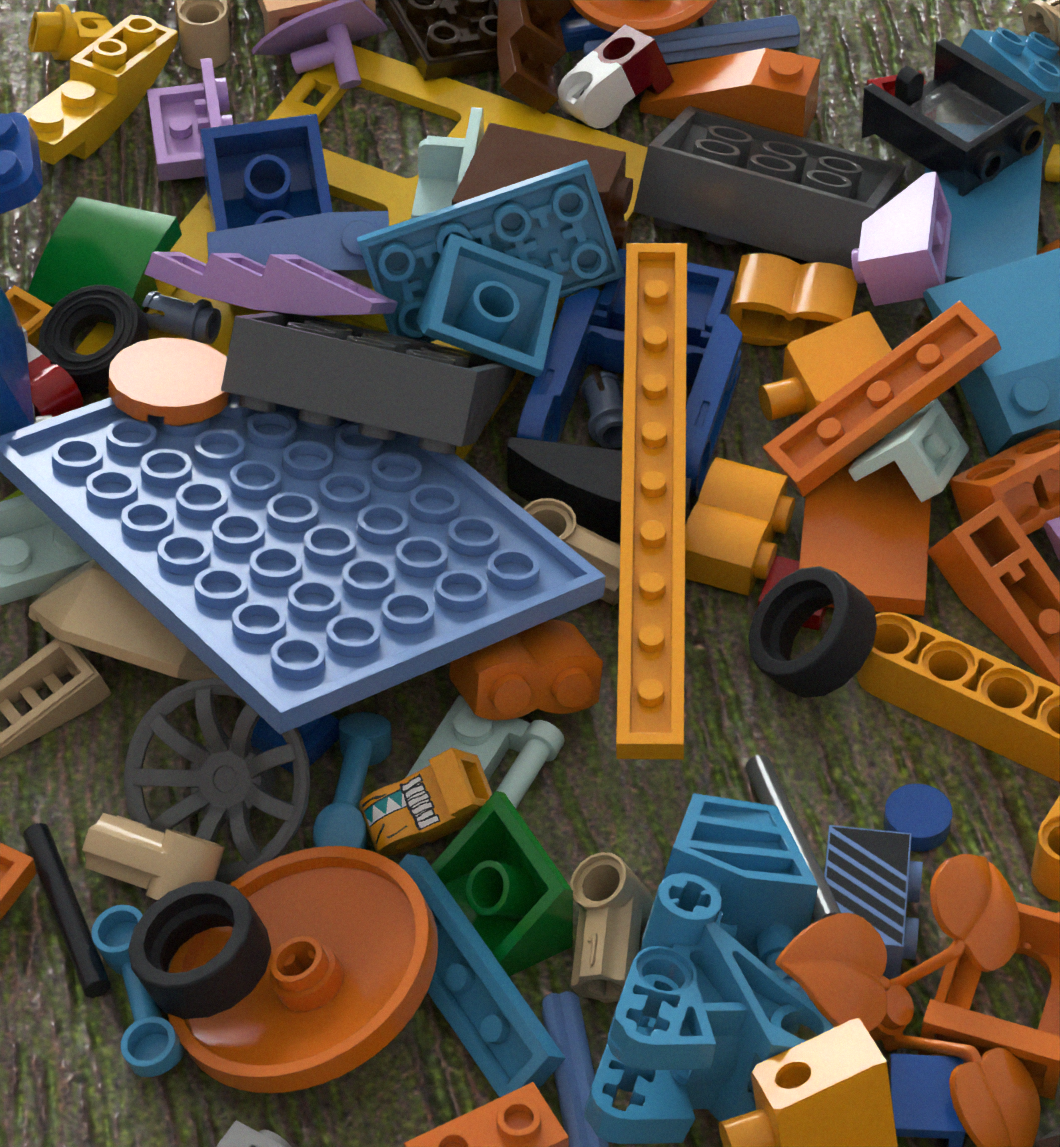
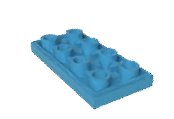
M940 125L966 142L971 141L989 129L987 127ZM1044 138L1042 145L1034 153L1022 157L1001 171L992 181L983 183L963 197L958 195L959 187L938 175L952 214L945 283L1037 255ZM925 167V173L933 172L929 168Z
M587 159L357 237L374 290L398 302L394 313L383 314L389 333L429 343L437 339L424 335L416 322V318L445 243L451 233L563 275L559 298L625 276Z

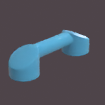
M356 712L343 717L339 721L340 750L344 758L333 803L324 807L316 817L313 826V847L348 846L368 850L366 822L362 813L358 810L368 766L382 762L389 756L392 750L391 723L387 718L372 712Z
M116 905L102 912L95 920L92 927V940L108 966L123 976L134 1023L127 1028L122 1037V1055L134 1074L140 1077H154L162 1075L176 1066L184 1056L185 1049L180 1043L179 1036L173 1026L166 1019L162 1018L160 1007L151 998L131 968L128 948L134 927L143 915L133 906Z

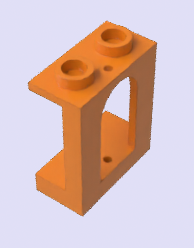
M1016 902L1020 918V933L1014 953L1025 954L1037 960L1046 969L1050 978V990L1038 1029L970 1010L982 972L972 964L965 951H963L961 956L945 965L935 999L929 1000L922 1022L920 1037L971 1045L978 1050L981 1057L990 1049L1004 1048L1013 1053L1024 1064L1036 1085L1039 1096L1054 1100L1060 1082V912L1054 913ZM918 1051V1055L948 1056Z

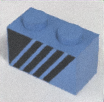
M829 825L824 877L841 913H853L863 917L880 934L887 951V964L883 976L888 979L900 976L902 959L915 960L918 941L919 918L906 917L907 902L919 903L923 862L910 861L911 833Z

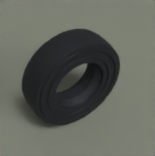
M92 285L68 294L49 311L41 326L39 348L40 352L51 360L52 364L59 365L70 374L79 390H99L109 387L110 362L121 350L140 341L148 340L149 330L144 314L128 294L113 286ZM101 320L109 321L114 325L113 337L99 351L89 355H81L74 351L75 338L88 325Z

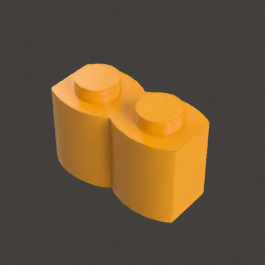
M767 253L746 254L741 257L729 317L742 332V342L758 346L789 344L791 341L852 317L856 304L858 282L855 279L853 270L841 265L822 262L800 265L791 259Z
M716 457L706 475L698 501L693 507L685 525V579L746 596L751 594L757 578L766 580L777 552V544L772 543L776 532L787 533L794 513L795 498L786 496L788 476Z

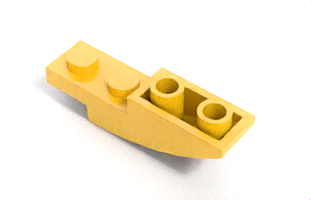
M131 14L71 58L70 79L24 113L38 137L40 160L55 165L68 154L86 160L100 148L135 110L146 95L147 90L151 88L178 42V31L157 24L152 18Z

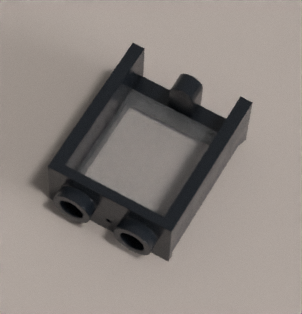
M943 38L936 42L934 79L925 85L923 74L910 66H905L896 77L895 97L873 83L864 88L862 138L874 134L959 187L958 195L963 197L983 183L992 181L1001 171L1022 157L1031 155L1042 145L1045 133L1043 125L1046 99Z

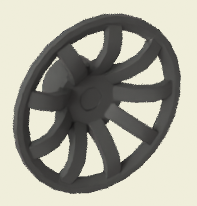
M207 678L190 681L169 691L155 702L141 719L129 744L124 770V791L131 819L162 832H165L166 829L172 830L189 817L204 811L206 815L200 824L196 837L214 842L218 831L230 819L229 823L233 841L244 860L219 865L215 880L232 881L259 865L277 858L287 849L298 832L308 806L310 790L309 759L302 736L297 728L282 734L287 743L286 745L265 752L252 746L253 731L261 716L248 704H246L239 715L232 739H230L218 721L215 713L214 697L215 694L242 698L222 679ZM195 699L197 720L208 743L205 746L183 734L167 718L180 705ZM154 733L170 748L192 761L191 768H143L146 751ZM289 762H293L294 775L291 803L272 795L276 783L274 768ZM142 786L190 787L192 795L164 811L152 822L146 808ZM256 809L285 820L275 837L262 850L256 844L249 824L250 813Z

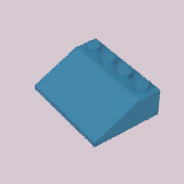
M1060 248L926 289L923 292V296L933 320L960 300L998 338L1001 350L959 381L990 456L993 457L1045 429L1060 430Z

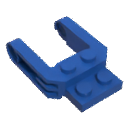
M618 250V256L625 274L624 277L607 282L604 290L601 292L597 288L591 287L565 299L549 341L543 372L539 377H535L521 414L516 438L559 442L586 367L589 364H596L604 370L624 374L626 250ZM687 262L686 386L693 385L686 404V478H692L691 495L698 497L740 377L741 367L739 363L742 354L740 350L742 332L730 317L725 314L734 289L735 272Z

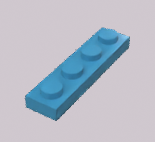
M407 854L398 865L417 884L433 913L437 926L438 957L435 972L427 991L499 1098L532 1082L539 1089L566 1059L425 857Z

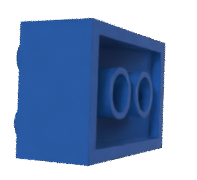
M317 114L200 129V152L214 231L333 212Z

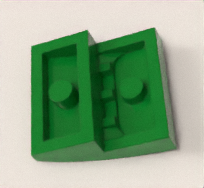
M77 197L51 236L40 258L28 293L54 307L62 298L78 289L92 285H109L128 294L142 311L145 308L142 304L148 293L158 291L155 278L144 274L152 252H169L182 236L177 217ZM104 320L98 321V322H103V323H107V324H112V323L109 322V321H104Z

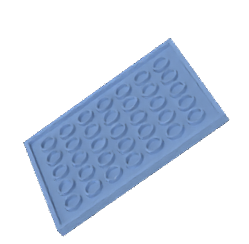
M230 393L228 396V404L222 412L202 422L183 426L164 425V417L149 414L148 422L136 420L118 409L111 397L0 436V472L279 734H283L604 597L606 576L458 455L437 453L419 448V437L396 432L395 440L373 438L358 433L359 423L336 418L335 426L313 424L298 419L299 409L277 404L276 412L253 410L238 405L240 395Z

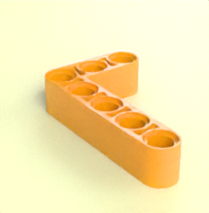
M881 612L875 615L877 630L873 648L863 666L857 672V681L865 691L1060 783V686L905 615L895 612ZM1060 796L1041 823L1031 868L1032 883L1037 891L1046 898L1060 902Z

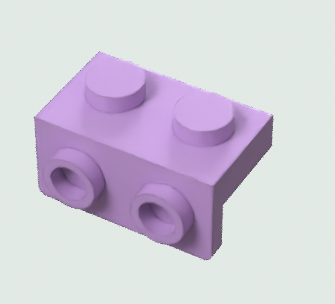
M212 58L200 59L203 83L147 90L159 181L204 176L200 152V129L233 125L232 114H220V112L230 111L226 77L215 78Z

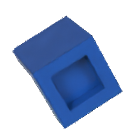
M891 1054L888 1075L896 1136L943 1138L944 1147H963L965 1129L953 1107L949 1085L952 1070L956 1066L963 1064L961 1058L955 1056Z

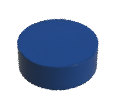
M925 784L904 785L893 791L886 801L883 820L884 830L911 833L910 851H929L939 847L949 836L953 810L950 801L940 790Z

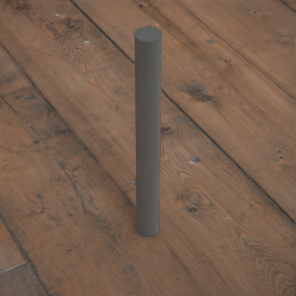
M764 755L752 757L747 762L745 769L760 803L777 806L818 884L812 913L814 922L841 913L770 759Z

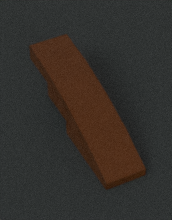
M499 0L497 55L501 87L545 114L559 99L552 67L566 53L560 20L573 5L569 0Z

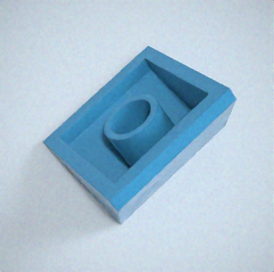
M451 233L441 253L418 312L416 322L426 336L539 377L544 369L563 275Z

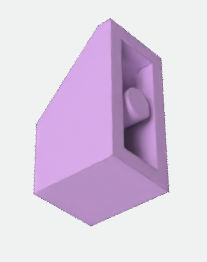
M937 172L923 174L862 222L859 248L852 250V268L858 284L866 283L874 306L924 298L923 292L926 289L945 283L952 214Z

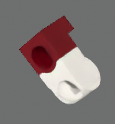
M625 24L565 75L558 87V104L565 113L596 129L605 128L619 117L623 106L644 89L658 95L671 85L674 80L655 39Z

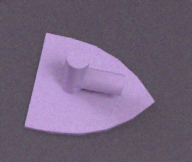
M339 0L303 13L280 25L264 36L251 51L252 55L290 54L292 65L297 74L334 63L339 87L341 89H350L361 84L351 42L388 31L387 25L361 0Z

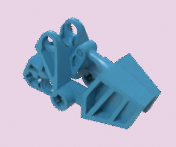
M693 793L673 845L663 880L658 886L643 934L641 950L633 959L608 1032L607 1045L586 1102L584 1118L591 1125L596 1136L605 1141L617 1144L683 1143L696 1119L693 1109H707L719 1122L756 1110L751 1072L756 1064L805 1042L806 1040L793 1035L798 1032L801 1024L810 1028L817 1036L833 1029V1025L818 1011L801 986L775 964L776 959L784 948L802 930L810 925L818 890V884L777 806ZM618 1089L632 1092L626 1111L612 1107Z

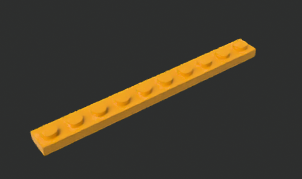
M626 243L616 727L617 759L684 760L687 243Z

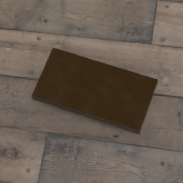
M378 0L424 80L499 69L497 55L499 0Z

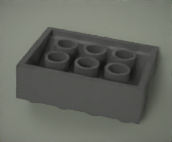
M688 106L648 145L633 212L649 216L648 220L652 224L662 228L681 229L683 226L703 231L704 237L714 243L736 245L738 242L759 247L760 253L779 255L791 260L798 258L812 263H832L853 270L852 250L859 248L862 222L895 197L906 166Z
M267 312L235 316L221 391L240 395L238 405L245 408L264 412H276L277 404L299 409L298 419L305 422L335 426L336 418L359 423L358 433L383 440H395L396 432L419 437V448L437 453L455 454L456 446L463 447L477 442L516 375L517 369L469 351L316 316Z

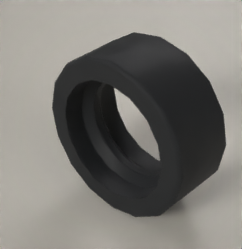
M821 566L799 569L782 578L764 596L754 613L748 635L750 656L762 673L787 691L803 698L825 696L844 686L861 669L871 652L877 630L874 606L863 592L835 571ZM834 604L832 622L823 639L809 653L796 660H791L790 655L793 642L802 625L816 611Z
M216 880L192 882L172 890L161 897L146 910L134 927L128 948L131 968L151 998L165 1013L182 1019L208 1018L235 1006L254 990L265 974L272 950L268 931L250 902L235 886ZM214 927H233L231 937L224 948L205 965L188 972L167 973L170 960L177 950L194 935Z

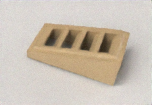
M55 638L0 680V711L11 723V726L0 732V759L92 709L112 694L101 675L77 646ZM70 673L73 679L63 685L59 679ZM48 686L53 694L43 701L36 691ZM24 698L32 710L21 716L13 706V703Z

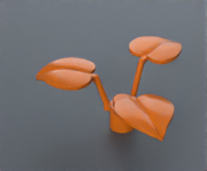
M960 854L948 858L937 868L930 886L931 907L939 927L954 940L944 951L898 977L888 979L883 976L887 964L885 944L880 934L867 920L853 913H838L812 923L802 930L780 953L775 964L801 986L818 1011L833 1025V1028L850 1020L860 1018L874 1042L882 1040L885 1049L889 1052L904 1048L955 1056L964 1060L965 1063L956 1066L951 1072L949 1078L950 1095L959 1121L977 1147H1033L1040 1124L1039 1094L1029 1071L1013 1053L1004 1048H994L986 1051L981 1057L978 1050L971 1045L903 1034L914 1014L913 1001L909 992L905 989L906 987L957 959L963 951H965L972 964L981 972H991L1003 967L1016 950L1019 941L1020 918L1015 897L1004 876L993 863L987 861L985 856Z

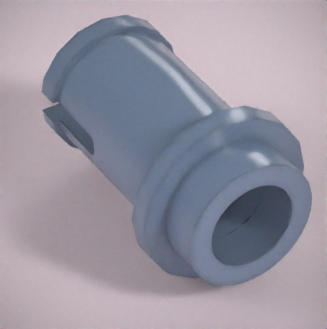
M151 291L143 301L142 306L165 313L161 315L142 312L145 316L148 330L154 329L207 344H212L219 334L222 319L219 309L213 308L212 303L208 300L201 299L197 303Z
M600 372L605 389L599 391L595 376L592 374L582 384V395L586 400L590 413L588 432L591 438L602 447L608 449L622 447L623 396L620 381L616 375L610 372Z

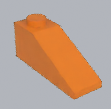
M763 48L667 65L674 82L658 95L646 89L640 102V112L676 119L688 106L806 138L817 111L821 59Z
M999 499L950 532L927 550V553L961 602L1041 678L1060 686V582L1004 502Z

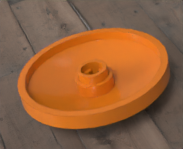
M324 846L299 850L279 856L248 871L229 884L235 886L246 897L268 931L272 950L267 970L254 990L232 1008L208 1018L182 1019L168 1014L170 1024L178 1034L180 1043L195 1064L211 1078L226 1086L254 1093H285L324 1084L352 1071L375 1056L403 1030L414 1016L430 987L438 957V934L433 913L411 876L398 864L376 852L348 846ZM214 927L194 935L177 950L171 961L168 973L188 972L205 965L224 948L231 937L233 927Z

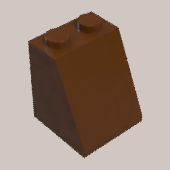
M489 123L452 199V205L587 159L618 252L619 249L626 250V243H630L632 222L625 221L624 214L627 212L631 202L633 179L625 177L626 152Z

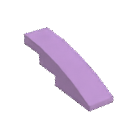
M152 252L144 273L195 295L254 310L307 316L394 313L398 304L393 299L297 254H270L266 266L239 253H211L207 264L182 252Z

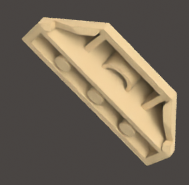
M94 559L59 579L29 606L28 617L35 622H40L43 629L60 641L179 679L196 681L207 678H219Z

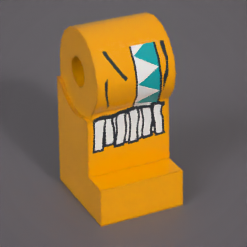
M450 748L429 759V766L397 783L384 786L363 798L359 803V807L376 853L382 856L403 853L426 842L432 843L465 827L492 796L478 755Z

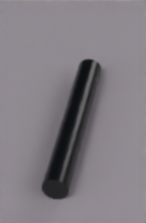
M33 824L23 833L31 857L34 858L36 871L83 992L89 998L99 997L110 989L109 978L92 940V935L51 831L47 824Z

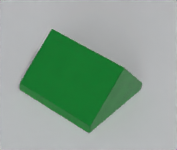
M495 791L434 861L431 867L508 977L572 947L573 890L506 794Z

